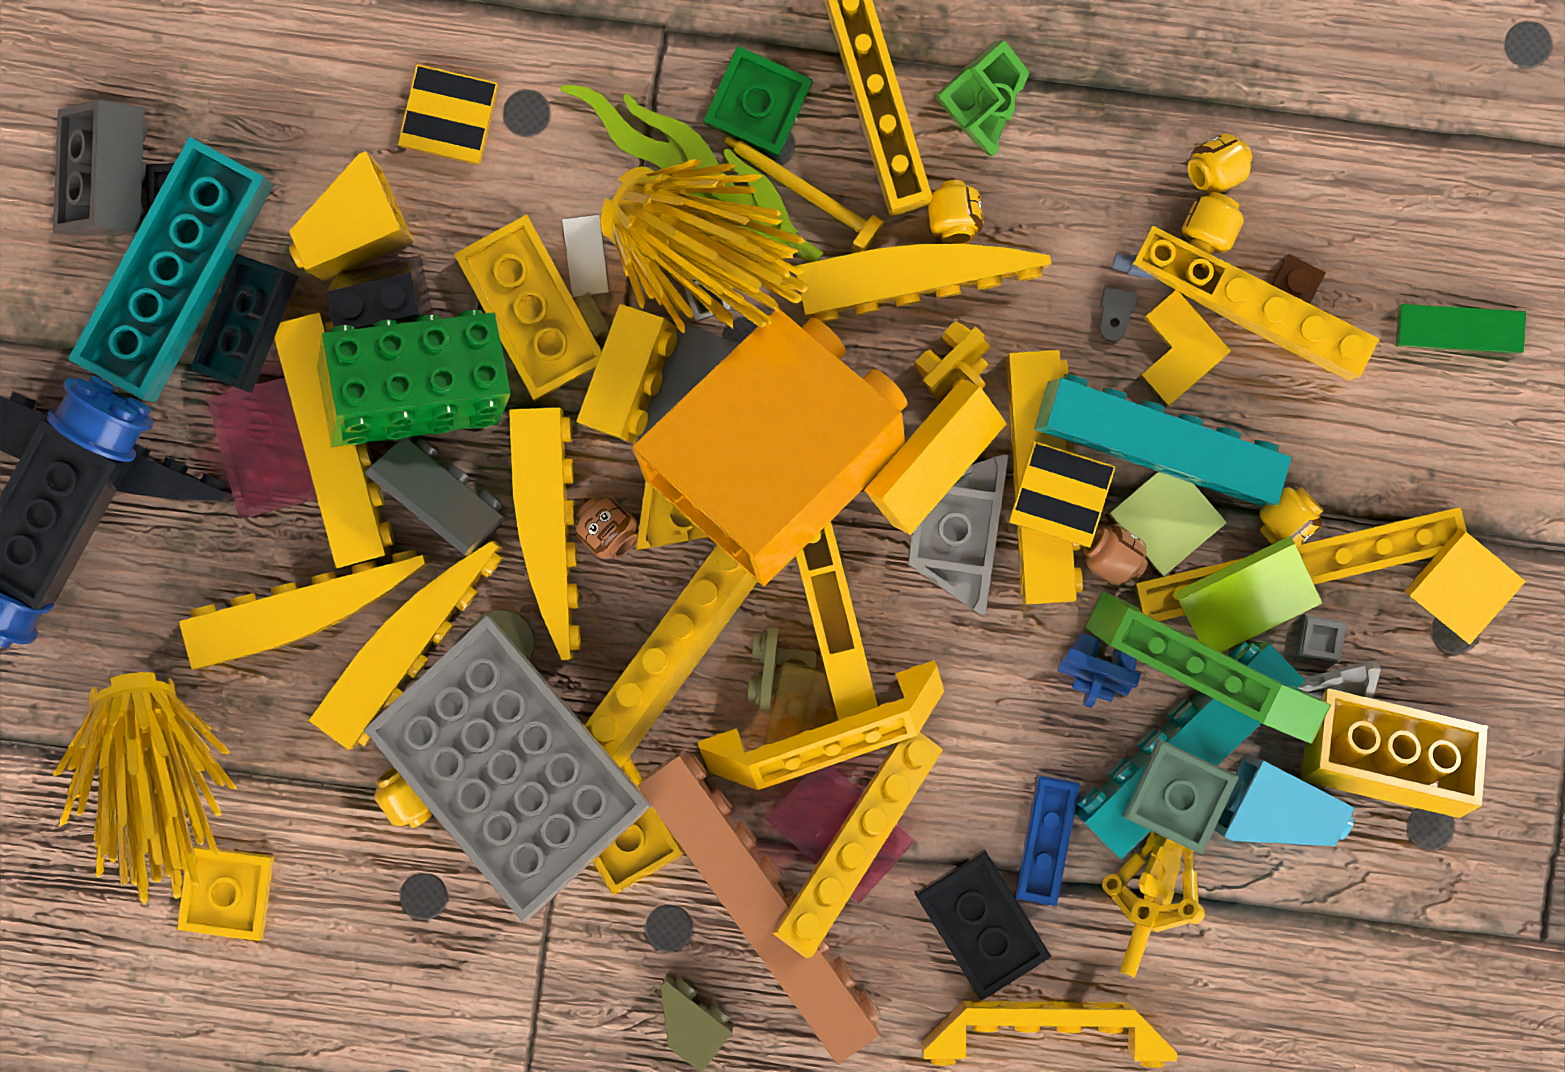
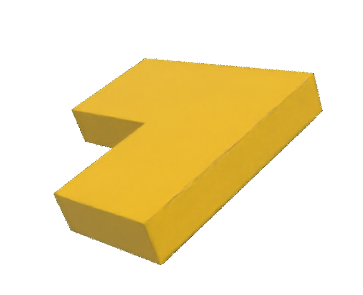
M1174 290L1143 317L1170 348L1140 375L1142 380L1166 407L1171 405L1231 352L1178 290Z

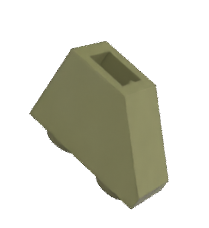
M667 974L661 985L668 1047L698 1071L703 1072L733 1033V1024L729 1021L731 1015L718 1003L712 1001L708 1005L696 995L698 989L686 978L679 975L675 979L670 974Z

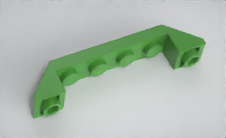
M1102 591L1085 626L1087 630L1110 646L1246 716L1293 737L1313 743L1331 704L1293 685H1285L1140 612V608L1106 591Z

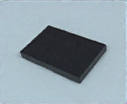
M236 253L191 369L252 394L299 276Z
M985 849L915 892V896L981 1001L1052 957Z

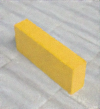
M961 379L864 491L892 526L911 535L1007 423L980 386Z

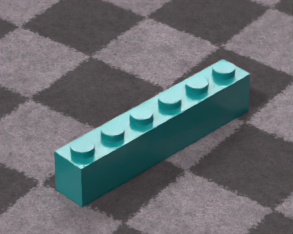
M1064 374L1063 378L1047 383L1034 430L1261 507L1279 504L1292 457L1279 453L1278 445L1263 440H1255L1254 444L1241 440L1240 432L1225 427H1217L1216 431L1203 427L1204 421L1195 416L1179 414L1177 418L1164 413V406L1154 402L1141 401L1140 405L1126 400L1127 394L1122 391L1106 387L1099 391L1087 387L1089 381L1079 376Z

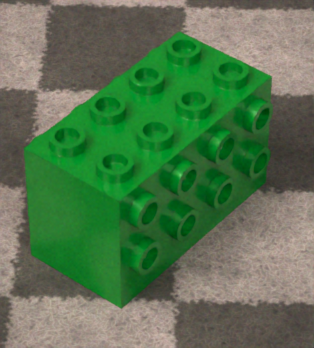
M467 310L459 313L457 317L443 319L439 315H425L417 318L415 322L398 324L395 320H383L374 323L372 327L355 329L351 325H340L329 329L326 333H322L317 369L331 447L358 445L366 442L395 440L411 436L440 434L449 431L498 425L511 394L495 312L483 314L481 310Z

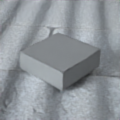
M1303 614L1296 655L1340 663L1347 622Z

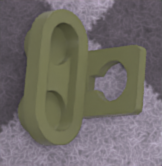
M768 626V630H763V634H754L752 658L760 659V663L764 664L763 672H759L758 676L750 675L747 700L756 701L755 705H759V710H770L772 689L811 693L814 688L816 652L776 647L778 627ZM791 658L801 659L807 667L806 676L799 682L788 681L783 673H776V664H784Z

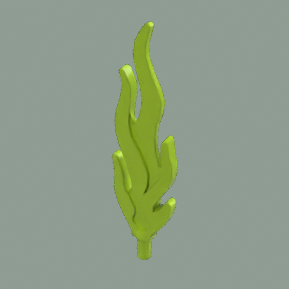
M562 85L560 87L562 92L581 98L590 104L602 120L616 145L634 157L647 160L662 169L696 158L695 160L702 161L697 168L693 169L720 165L707 143L687 124L639 106L630 94L626 93L623 95V100L630 112L648 125L662 131L667 136L669 143L656 141L636 131L622 118L602 94L585 86ZM730 149L724 150V156L728 163L735 165L732 168L739 175L758 174L762 176L757 181L747 182L749 186L756 189V192L751 194L691 193V195L707 199L777 209L781 212L779 219H783L778 225H771L753 219L750 220L795 235L799 233L790 221L784 203L770 180L742 162ZM724 183L725 186H736L734 183ZM740 225V227L755 231L759 235L799 250L796 254L808 263L819 261L824 254L805 239L803 244H798Z

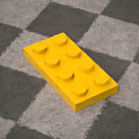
M527 214L454 254L485 313L495 312L500 340L534 401L596 368L602 350Z

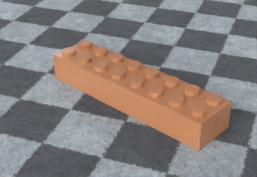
M683 749L644 776L637 786L653 805L652 807L837 1065L841 1064L880 1035L877 1021L881 1019L877 1013L879 1011L878 1007L865 990L858 993L854 988L856 983L853 977L855 976L844 959L839 956L834 960L829 953L831 948L828 945L830 941L827 936L824 937L811 958H805L773 934V931L797 894L792 888L785 892L779 883L781 881L779 877L781 872L768 854L761 858L754 848L757 839L743 820L738 824L729 814L733 806L721 788L717 786L715 789H711L704 779L707 777L708 771L694 752L688 756Z

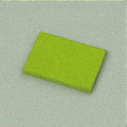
M1291 536L1174 592L1198 640L1219 652H1223L1323 604Z

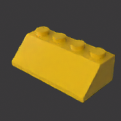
M1329 688L1324 691L1321 700L1331 704V707L1313 743L1305 741L1301 774L1302 781L1461 818L1482 806L1488 726Z

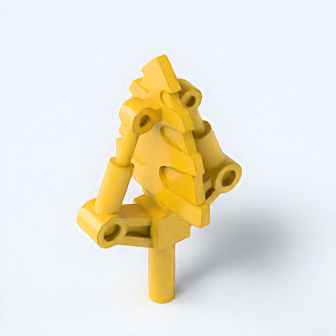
M1150 831V836L1139 853L1134 852L1117 874L1107 875L1102 882L1103 890L1112 897L1128 918V921L1135 924L1119 969L1120 973L1133 978L1136 976L1151 930L1159 933V931L1188 923L1197 924L1205 916L1203 906L1198 903L1197 871H1194L1193 868L1194 851L1153 831ZM1152 851V856L1138 882L1139 888L1144 894V899H1141L1129 888L1128 882L1146 863L1144 859ZM1183 853L1185 859V871L1182 872L1183 900L1180 903L1171 904Z

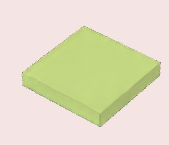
M1158 471L1108 513L1116 524L1121 525L1144 541L1147 551L1145 558L1162 577L1227 523L1195 484Z

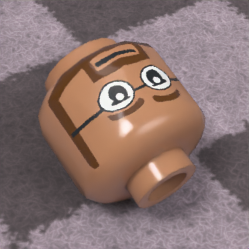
M606 497L598 501L591 499L577 513L579 521L575 529L576 535L598 558H621L637 541L636 519L614 498Z
M1110 524L1106 527L1100 526L1096 528L1091 547L1084 546L1087 567L1112 585H1123L1130 580L1135 581L1146 570L1148 561L1145 559L1147 553L1146 544L1141 538L1119 524Z

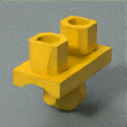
M955 321L944 331L941 337L943 342L952 351L941 360L929 349L914 363L918 372L923 377V382L927 389L939 401L961 379L976 384L982 389L986 386L979 375L989 366L982 357L991 347L984 339V333L976 326L970 330Z

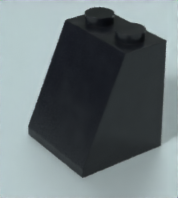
M420 255L339 273L326 291L333 327L351 325L355 329L372 327L374 323L383 320H395L398 324L415 322L421 316L433 315Z

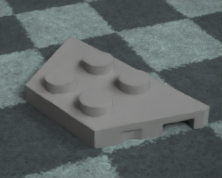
M1000 455L971 465L913 531L911 536L908 565L979 614H986L1008 455Z

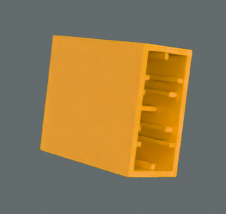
M780 309L779 312L775 310L769 316L772 324L766 323L765 327L758 326L632 446L645 480L763 587L877 476L905 444L901 411L908 405L902 391L881 371L871 369L861 378L844 364L841 359L846 355V349L837 335L827 325L812 317L800 327Z

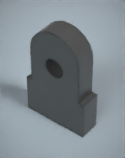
M1108 287L1104 288L1100 304L1103 310L1099 324V333L1104 340L1116 342L1125 336L1130 314L1134 313L1137 293ZM1111 319L1117 320V327L1110 325Z

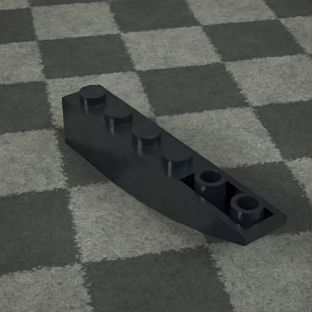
M12 391L10 397L0 395V451L18 459L22 457L40 421L47 419L48 413L34 408L37 400L16 391ZM137 443L133 447L136 451V457L117 489L119 492L185 501L233 502L236 494L225 490L227 482L203 473L202 478L199 479L187 473L188 465L166 456L163 463L148 457L151 449Z

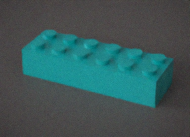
M189 136L68 360L142 400L156 403L274 184L264 176Z
M1243 641L1227 655L1285 685H1293L1298 688L1306 681L1270 643L1251 641L1247 644ZM1199 691L1189 702L1183 699L1177 703L1167 714L1170 721L1159 731L1153 728L1147 732L1137 743L1140 750L1129 760L1123 757L1116 762L1107 772L1110 779L1099 789L1093 786L1086 791L1077 801L1080 808L1074 814L1110 851L1122 859L1151 831L1122 817V814L1158 738L1218 766L1261 723Z

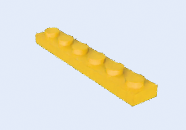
M921 732L917 736L894 743L773 931L775 936L805 958H811L942 753L943 749Z

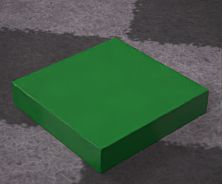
M737 46L703 123L779 158L813 84V79Z

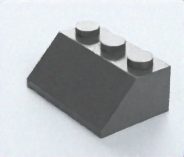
M97 99L58 109L53 233L122 236L137 233L144 216V209L141 204V184L145 178V165L142 162L147 125L144 121L143 107Z
M408 437L402 438L376 461L365 474L463 555H471L487 543L507 518L499 511L503 504L485 489L479 495L467 484L471 477L455 464L451 463L446 468L435 458L439 451L423 438L419 437L416 442Z

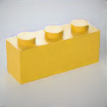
M619 304L576 422L593 430L635 444L637 437L644 432L647 426V410L652 396L659 392L662 385L663 375L661 372L666 358L673 353L676 347V331L678 327L665 318Z

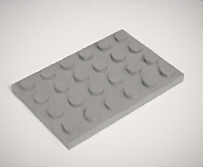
M485 616L364 729L521 922H527L653 806L493 618Z

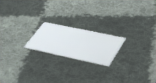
M599 215L562 219L572 297L609 293Z

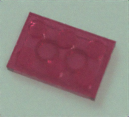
M285 377L255 385L252 394L239 389L207 398L239 519L254 517L317 499Z
M830 765L805 774L766 817V820L817 865L862 795V792ZM898 824L893 828L851 895L859 904L915 842Z

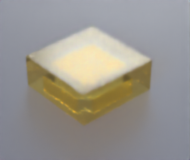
M590 292L575 299L597 340L599 341L608 336L610 327Z

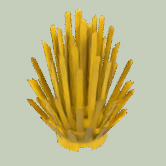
M696 158L657 171L643 166L635 167L617 179L622 184L612 200L605 197L601 210V230L603 235L617 246L626 278L629 276L636 299L642 309L645 305V299L635 271L647 296L651 299L655 297L660 307L661 303H663L682 333H685V325L673 305L678 311H683L688 318H694L691 308L659 266L692 293L719 322L729 325L732 329L734 321L732 313L694 283L692 278L759 327H765L766 323L772 324L770 317L744 300L742 295L733 290L734 288L778 312L779 306L776 300L760 291L759 288L761 286L795 304L801 301L802 296L794 290L805 293L808 286L805 282L791 276L789 271L796 275L805 272L782 260L784 258H793V254L799 250L759 235L755 231L729 223L732 222L794 243L803 244L804 239L801 236L750 220L753 219L771 225H778L783 221V219H779L781 216L779 210L691 195V193L751 194L756 192L754 187L725 186L724 183L757 181L762 177L761 175L725 176V174H716L730 171L735 167L732 163L693 169L697 168L702 161L695 160Z
M150 672L128 673L110 678L111 686L98 693L97 687H93L89 692L90 711L53 773L52 777L61 775L68 762V771L76 768L66 793L68 798L59 821V827L67 823L75 798H79L76 810L77 816L80 817L84 813L100 755L98 765V802L94 829L95 848L97 847V878L104 872V857L109 854L110 862L114 863L116 861L118 843L121 887L128 882L127 827L130 881L133 885H137L139 900L144 904L148 900L149 883L145 862V854L147 852L152 880L154 882L162 880L161 864H163L165 875L171 878L173 896L175 899H178L181 896V886L183 884L181 870H183L185 875H189L190 881L194 886L197 887L199 884L193 859L195 852L184 810L187 811L196 842L202 846L204 837H206L211 852L218 855V848L192 775L217 817L221 816V809L201 772L206 769L217 785L224 786L225 782L230 789H237L209 752V747L190 724L222 754H230V751L210 732L209 729L212 728L177 698L175 684L172 679L168 678L167 683L156 681L155 673Z

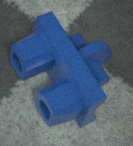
M1080 633L1072 647L1060 659L1057 671L1075 678L1072 688L1085 693L1083 705L1089 708L1094 706L1097 698L1111 703L1115 693L1127 697L1131 689L1138 686L1141 674L1135 672L1137 659L1116 648L1112 651L1109 662L1096 658L1101 641L1090 635Z

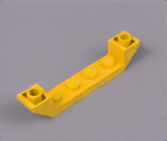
M933 660L895 673L903 699L882 704L877 708L853 716L844 717L836 722L813 730L803 731L793 737L763 745L749 752H746L737 728L698 741L699 749L709 773L756 790H761L917 736L944 693L937 664Z
M963 1000L921 1041V1051L924 1059H931V1063L935 1065L947 1066L956 1064V1059H966V1025H973V1030L978 1032L998 1031V1026H1015V1031L1024 1033L1039 1032L1040 1026H1056V1030L1062 1033H1079L1082 1031V1027H1098L1099 1032L1116 1034L1122 1033L1123 1027H1128V1052L1134 1061H1140L1141 1066L1160 1068L1165 1066V1061H1177V1052L1129 1002Z

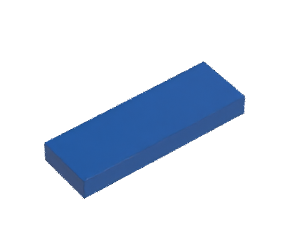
M1037 775L1014 897L1016 899L1057 906L1080 787L1079 782Z

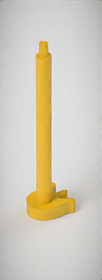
M730 136L726 138L725 143L734 148V153L858 232V236L853 241L852 253L868 250L884 224L882 219L873 214L868 221L864 220L744 141L740 140L738 142Z

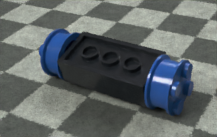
M91 376L89 381L77 378L65 380L63 387L67 393L59 408L50 410L46 416L47 419L40 421L0 496L1 647L8 648L12 643L29 644L35 641L38 635L35 627L42 614L50 612L54 607V602L59 597L131 463L135 459L136 451L133 447L142 431H148L153 426V421L149 416L151 412L150 407L141 401L133 398L126 399L113 392L114 386L99 377Z

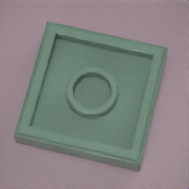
M1158 738L1122 817L1202 855L1239 776Z

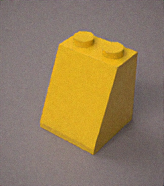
M365 151L353 159L289 230L294 243L288 247L299 269L304 267L307 274H313L322 281L337 276L339 273L346 272L410 244L414 240L382 167Z

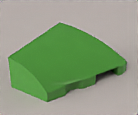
M1005 40L994 41L937 92L934 97L959 127L989 157H993L999 150L1000 146L997 143L1005 123L1011 120L1016 108V96L1019 91L1023 90L1030 72Z

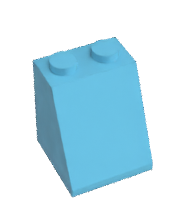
M1245 754L1235 774L1239 778L1214 831L1231 841L1336 846L1339 839L1344 840L1350 833L1354 824V817L1351 815L1355 808L1264 760Z

